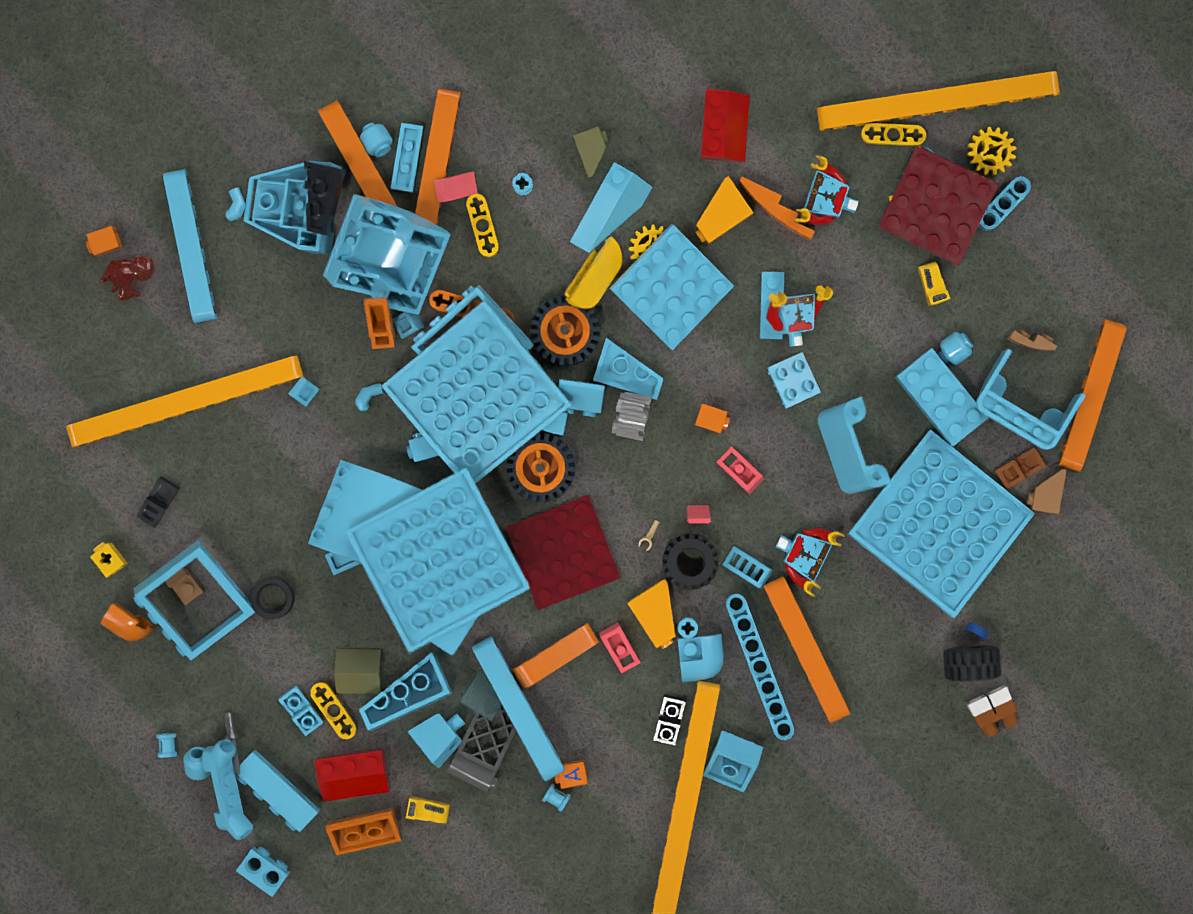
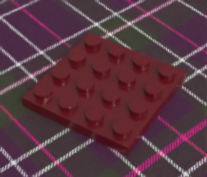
M917 145L878 227L960 265L999 183Z
M589 495L505 527L524 577L530 587L529 590L537 610L621 578Z

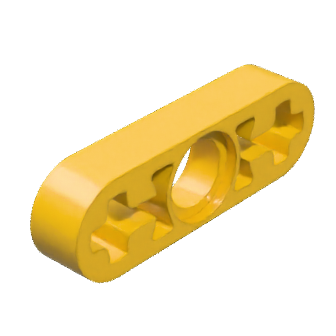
M869 123L861 130V138L867 144L919 146L926 139V131L919 125ZM870 128H873L874 132H881V128H885L883 132L884 141H880L881 136H874L873 140H870L869 136L865 135V132H868ZM903 129H907L906 134H912L914 130H918V134H922V138L914 142L912 137H906V142H902L904 137ZM888 130H898L900 134L899 139L896 141L889 140L887 137Z
M472 194L467 199L466 205L477 245L483 256L493 257L497 254L499 245L487 202L482 195ZM477 198L478 201H483V204L480 205L481 213L486 211L487 215H480L473 219V214L477 215L475 207H470V204L474 202L473 199ZM484 219L489 222L487 231L480 232L477 230L476 224L479 220ZM492 232L493 236L488 237L490 244H495V247L492 248L491 253H488L487 250L482 249L485 246L484 238L479 240V236H486Z
M325 682L316 683L311 689L312 699L340 738H352L357 732L356 723L331 687ZM320 687L323 689L325 687L327 691L324 694L327 699L332 696L334 700L329 701L323 707L321 703L325 702L322 696H316L318 692L316 688ZM331 704H336L340 708V714L337 717H332L328 713V707ZM343 714L347 717L346 719H343V722L346 725H352V728L350 729V735L347 732L344 734L341 732L343 726L340 722L337 725L334 723V721L339 720L343 716Z

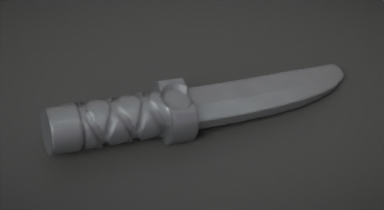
M225 713V740L231 741L236 746V739L238 737L237 733H235L233 713ZM236 747V753L232 758V763L236 774H240L239 759Z

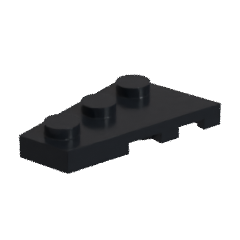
M304 161V169H307V181H305V189L308 193V202L306 203L307 231L330 236L346 170Z

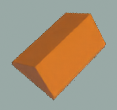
M394 807L330 821L325 826L336 856L401 841Z

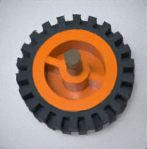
M557 296L547 300L535 312L530 329L532 342L538 353L547 361L556 365H575L587 359L597 347L600 337L599 321L592 308H576L567 302L566 296Z
M537 433L507 457L506 475L511 487L524 499L532 502H548L559 498L571 486L575 476V460L570 448L561 439L550 434Z

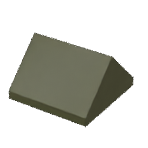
M337 649L334 669L336 693L380 694L381 649Z

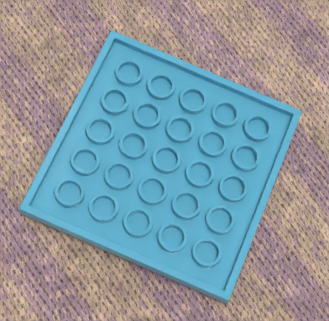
M486 300L381 386L450 469L457 473L467 468L474 483H477L572 405Z
M930 429L890 479L891 483L885 485L849 531L848 535L951 618H955L1035 513Z
M467 468L346 531L352 546L409 653L530 588Z

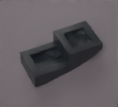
M162 476L159 477L136 517L156 528L180 487Z

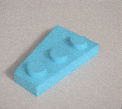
M606 338L593 381L657 400L663 378Z

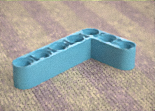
M1017 177L1012 180L989 204L984 214L992 216L994 220L993 225H985L982 218L978 227L983 231H990L997 227L1029 193L1031 189L1029 180L1025 177ZM1016 182L1023 184V193L1020 194L1014 190ZM1003 198L1008 201L1009 207L1007 210L999 207L998 202L1000 199Z

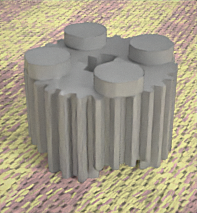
M630 392L621 393L616 407V412H620V414L616 415L612 433H615L617 436L643 441L644 428L646 427L650 412V406L646 405H650L652 397Z

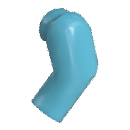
M381 383L361 389L355 399V405L358 406L360 411L369 409V401L372 396L384 393Z

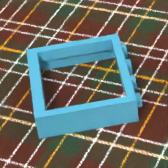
M471 285L462 294L465 298L459 304L454 301L445 309L448 312L447 315L443 318L438 316L429 324L432 328L426 334L424 331H421L413 339L416 343L412 346V349L418 355L426 349L424 344L477 295L482 301L486 300L527 351L534 344L480 285L475 289Z
M199 540L134 588V600L140 608H146L149 612L148 617L155 625L159 623L163 628L162 633L169 641L172 639L177 644L176 649L183 657L186 655L190 660H193L255 613L250 600ZM197 557L241 610L190 647L146 595Z

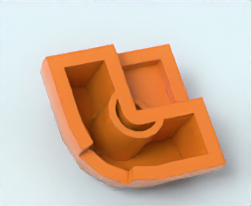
M113 603L101 621L104 627L126 641L144 639L157 628L142 616L132 614L119 603Z

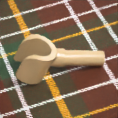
M654 521L647 535L640 539L639 547L642 541L647 540L650 545L646 551L650 550L652 538L660 522Z

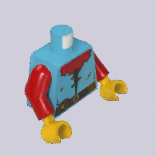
M816 155L815 157L819 159V164L812 163L811 167L818 170L815 173L804 209L796 210L801 213L802 217L801 219H795V221L820 226L833 222L835 218H839L842 209L855 213L858 200L846 197L849 186L846 185L845 178L835 167L828 163L825 157Z
M822 285L817 286L815 291L818 295L816 296L814 294L787 297L781 291H778V295L770 294L767 300L768 311L766 319L775 333L788 334L790 346L803 345L801 332L814 329L816 318L824 301L830 299L833 295V290L829 286H826V288Z
M822 528L804 529L800 534L796 533L793 541L781 535L776 544V548L787 553L783 561L786 563L785 570L791 580L802 589H805L806 593L812 597H815V595L811 593V589L814 586L820 589V586L814 581L832 545H842L836 542L837 536L844 537L842 533Z

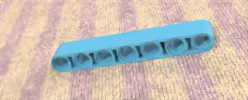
M186 169L163 173V179L193 322L198 323L217 319V314H214L213 294L209 291L208 284H210L208 270L205 271L204 262L206 260L204 250L200 247L199 241L201 236L199 227H196L195 219H197L195 206H192L190 197H192V192L186 178L188 173Z
M733 593L726 599V608L773 732L777 738L788 740L794 734V726L747 602L742 595ZM735 597L742 600V606L737 610L730 607V601ZM743 618L750 621L749 628L744 631L738 628V622ZM751 639L756 640L758 643V647L754 651L746 649V643ZM762 660L765 662L766 667L764 671L756 672L754 670L756 661ZM770 681L773 683L774 687L770 693L762 691L761 687L764 682ZM774 702L780 703L782 707L781 711L777 714H773L769 710L770 705ZM782 723L789 725V731L784 735L779 734L777 731L778 726Z
M489 636L473 645L472 649L537 769L546 782L564 772L565 768L500 649L496 647L493 637Z

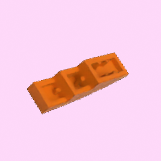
M741 177L739 184L766 213L790 231L809 241L811 240L815 231L795 222L799 213L778 204L782 195Z

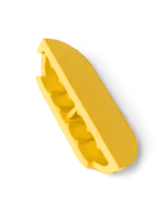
M612 236L604 240L605 244L598 253L595 249L591 252L565 291L566 300L572 306L580 309L594 307L620 270L622 252Z

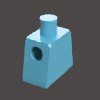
M457 713L448 721L440 714H436L409 730L408 733L429 760L439 768L461 744L462 740L456 731L465 722Z

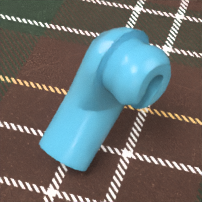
M239 187L229 191L233 203L229 210L226 211V218L230 221L241 218L246 208V203Z

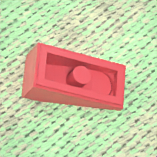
M474 171L434 180L438 202H447L478 193Z
M732 446L717 461L749 495L765 479ZM733 453L737 459L728 468L723 461Z
M688 505L687 522H711L709 506Z
M618 622L599 632L603 643L621 674L641 663ZM631 654L634 661L622 667L619 660Z

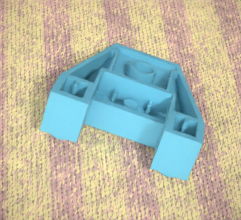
M308 161L316 164L343 169L342 166L331 162ZM304 163L249 177L244 222L299 250L331 255L334 233L331 232L330 236L309 232L306 228L308 193L305 189L307 169H304ZM257 180L252 221H250L254 182Z

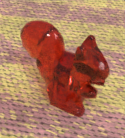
M144 256L134 257L133 261L126 259L112 260L105 270L101 281H111L114 284L111 290L113 293L120 289L118 297L122 301H127L133 297H140V293L131 287V283L134 279L139 281L149 280L154 273V264L149 258Z

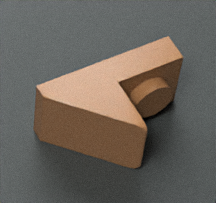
M185 566L165 581L168 588H173L185 605L204 592Z

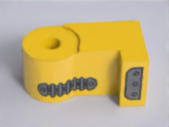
M936 261L919 266L918 271L928 306L948 301L950 296L948 290H946L943 278H941Z
M410 796L406 818L447 823L450 805Z

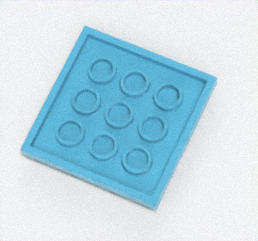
M671 224L609 289L673 350L734 285Z

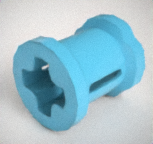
M519 173L513 178L512 184L516 193L527 195L531 192L533 182L528 174ZM521 179H525L526 183L529 184L523 190L517 185V183L521 182Z
M690 617L683 618L677 626L678 632L684 638H692L698 631L697 623ZM686 622H690V625L694 627V630H690L689 634H686L685 630L681 629L682 626L686 625Z
M176 733L156 735V738L159 739L158 757L177 756L174 739L177 737Z
M551 784L542 801L551 803L561 812L571 795L564 794L556 789L554 784Z

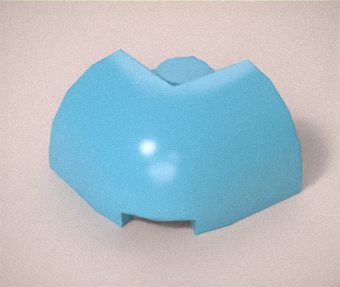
M722 633L678 639L682 683L707 680L720 672L724 662Z

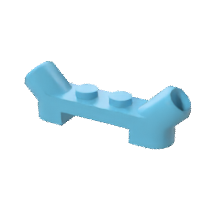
M223 739L218 741L215 746L205 748L202 754L204 771L211 772L219 808L214 813L216 825L220 830L228 831L235 840H241L252 832L253 824L243 813L232 758L236 753V746L231 741Z

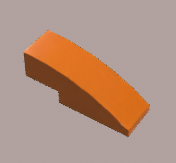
M387 298L364 299L372 349L395 348V333Z

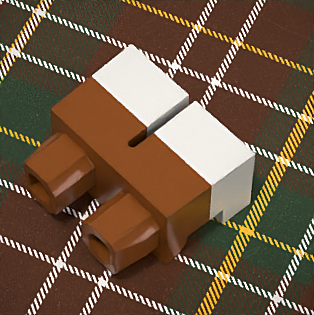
M1005 685L986 693L987 696L981 695L966 702L977 726L980 729L982 728L988 738L999 733L994 723L1002 719L1007 729L1018 724L1015 715L1017 710Z

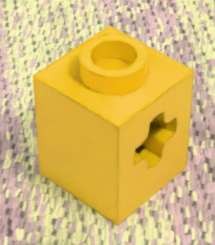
M102 542L93 549L95 553L90 556L106 578L113 576L128 564L112 543L105 544ZM104 554H111V563L104 562V559L106 558Z

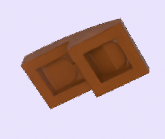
M1036 446L995 471L1005 488L1009 489L1046 467L1047 464Z

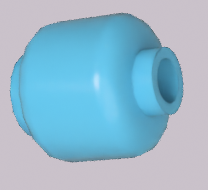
M369 123L363 127L360 141L369 155L381 157L391 150L393 140L383 124Z
M953 332L940 342L941 351L939 355L946 363L950 361L952 364L958 365L971 356L973 344L964 332L961 334Z
M194 747L188 750L183 758L185 774L193 780H203L211 775V772L204 771L202 754L205 748Z

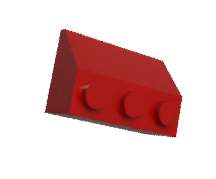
M706 89L701 159L745 162L750 95L728 90Z
M383 748L318 757L314 760L317 781L324 802L390 792Z

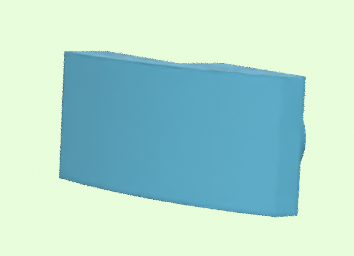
M294 685L278 697L279 702L292 716V720L305 736L323 724V720L297 685Z

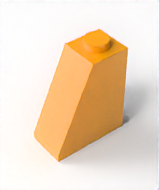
M729 176L723 180L696 225L698 230L695 233L702 243L706 241L708 245L753 215V211Z
M664 578L627 602L655 647L661 646L662 649L674 642L672 638L675 637L668 583Z

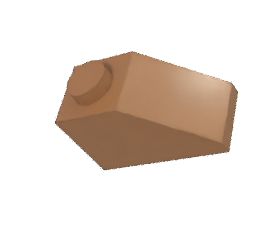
M1058 469L1034 486L1032 492H1028L1026 504L1030 505V510L1059 514L1067 470Z

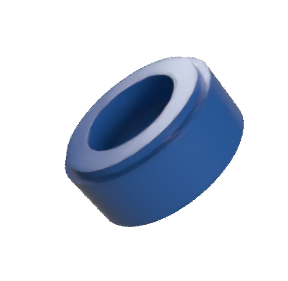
M972 622L965 629L968 633L982 641H985L988 636V632L984 628Z

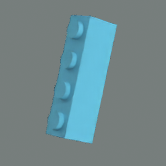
M254 750L240 764V774H237L236 778L243 785L246 786L248 784L253 788L252 792L259 800L262 801L264 799L270 804L269 809L275 815L283 816L286 819V825L291 830L295 831L297 829L301 832L320 811L316 805L258 751Z

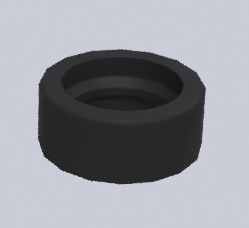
M271 577L263 579L255 585L250 599L256 614L264 619L274 620L282 618L289 613L293 607L295 597L293 589L288 582L282 578ZM267 586H278L285 593V604L278 611H268L260 603V593Z

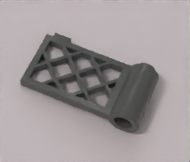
M486 692L447 771V774L485 792L488 789H494L498 780L495 774L516 732L513 723L509 725L505 723L502 713L506 710H501L499 704L502 705L500 699ZM488 698L496 702L499 711L486 716L483 706ZM482 710L484 717L478 718ZM500 714L504 726L491 730L487 718ZM485 719L489 732L477 736L474 725L477 721ZM513 726L509 734L508 727ZM505 729L508 736L507 741L496 745L493 732ZM471 731H472L473 734H474V737L468 739V737H469V735H470V733H471ZM490 734L494 747L482 751L478 738ZM476 740L479 752L470 755L462 751L466 742ZM504 746L501 753H499L498 748ZM493 749L496 750L498 759L495 766L485 761L483 753ZM480 754L481 757H482V760H481V759H478V758H476V757H474V756Z

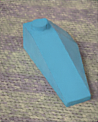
M614 162L570 242L590 253L642 207L653 187L631 171Z

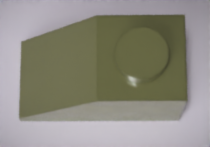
M599 127L573 136L589 180L594 178L606 151L605 144L609 143L605 131L600 132Z

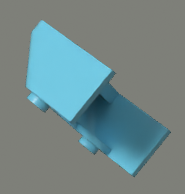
M1006 349L1001 352L983 383L976 401L977 409L982 414L1037 447L1051 449L1058 443L1086 395L1083 393L1075 394L1064 413L1058 409H1048L1042 414L1040 419L1035 418L1002 398L1007 384L1006 380L999 375V372L1012 352Z

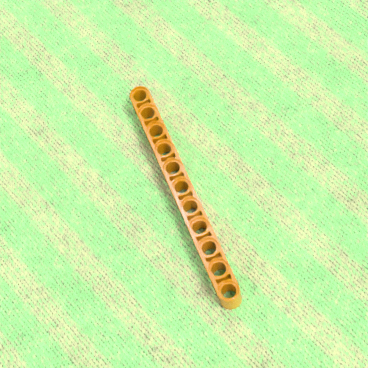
M1053 71L829 105L817 108L820 131H825L828 128L835 130L847 128L848 125L854 124L855 126H861L874 121L881 123L891 121L894 118L901 120L913 118L914 115L920 114L921 116L933 115L939 111L946 113L957 111L960 108H965V110L979 108L980 105L985 104L992 106L999 105L1005 101L1012 103L1023 101L1025 98H1045L1046 95L1051 94L1057 96L1060 95L1057 72Z
M292 356L66 426L71 446L75 448L81 444L99 441L101 438L112 437L127 430L131 431L141 428L143 425L154 424L164 421L166 418H173L189 411L203 409L208 405H216L231 398H238L254 391L265 390L273 385L291 382L293 379H300L303 376L298 356Z
M700 680L697 682L698 686L694 697L693 711L690 717L684 757L681 763L680 777L677 783L676 797L673 803L671 822L668 828L667 842L664 848L663 862L660 868L652 914H675L720 684Z

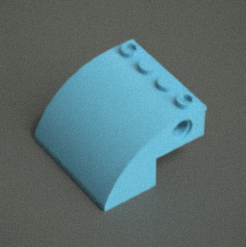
M354 194L323 276L333 287L368 294L373 299L387 298L391 309L419 315L451 234L412 212L382 201Z
M340 460L308 544L362 564L346 531L423 490Z

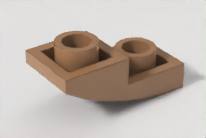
M1014 330L1011 331L1007 340L1017 345L1033 350L1053 351L1057 348V345L1053 344L1054 340L1045 334L1041 336L1035 335L1031 341L1029 340L1030 335L1024 331L1018 330L1016 332Z

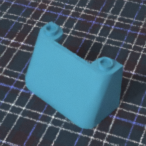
M862 397L827 408L818 415V425L839 486L847 494H855L891 483L889 475L883 466H866L852 424L861 421L865 417L866 409Z

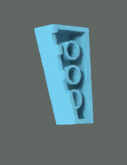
M431 652L425 659L412 667L406 674L393 682L391 686L378 694L359 711L368 731H373L453 693L435 653Z

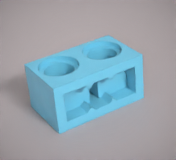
M254 846L236 872L273 897L290 871L287 870L288 866L283 861L271 859L269 857L270 853L260 846L257 849ZM251 858L259 859L261 867H252L250 864ZM269 871L277 872L279 880H270L268 876Z

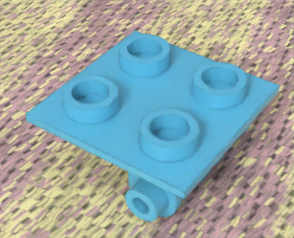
M803 352L767 368L769 371L768 375H771L774 382L773 386H776V392L779 393L783 402L782 405L785 408L821 393Z

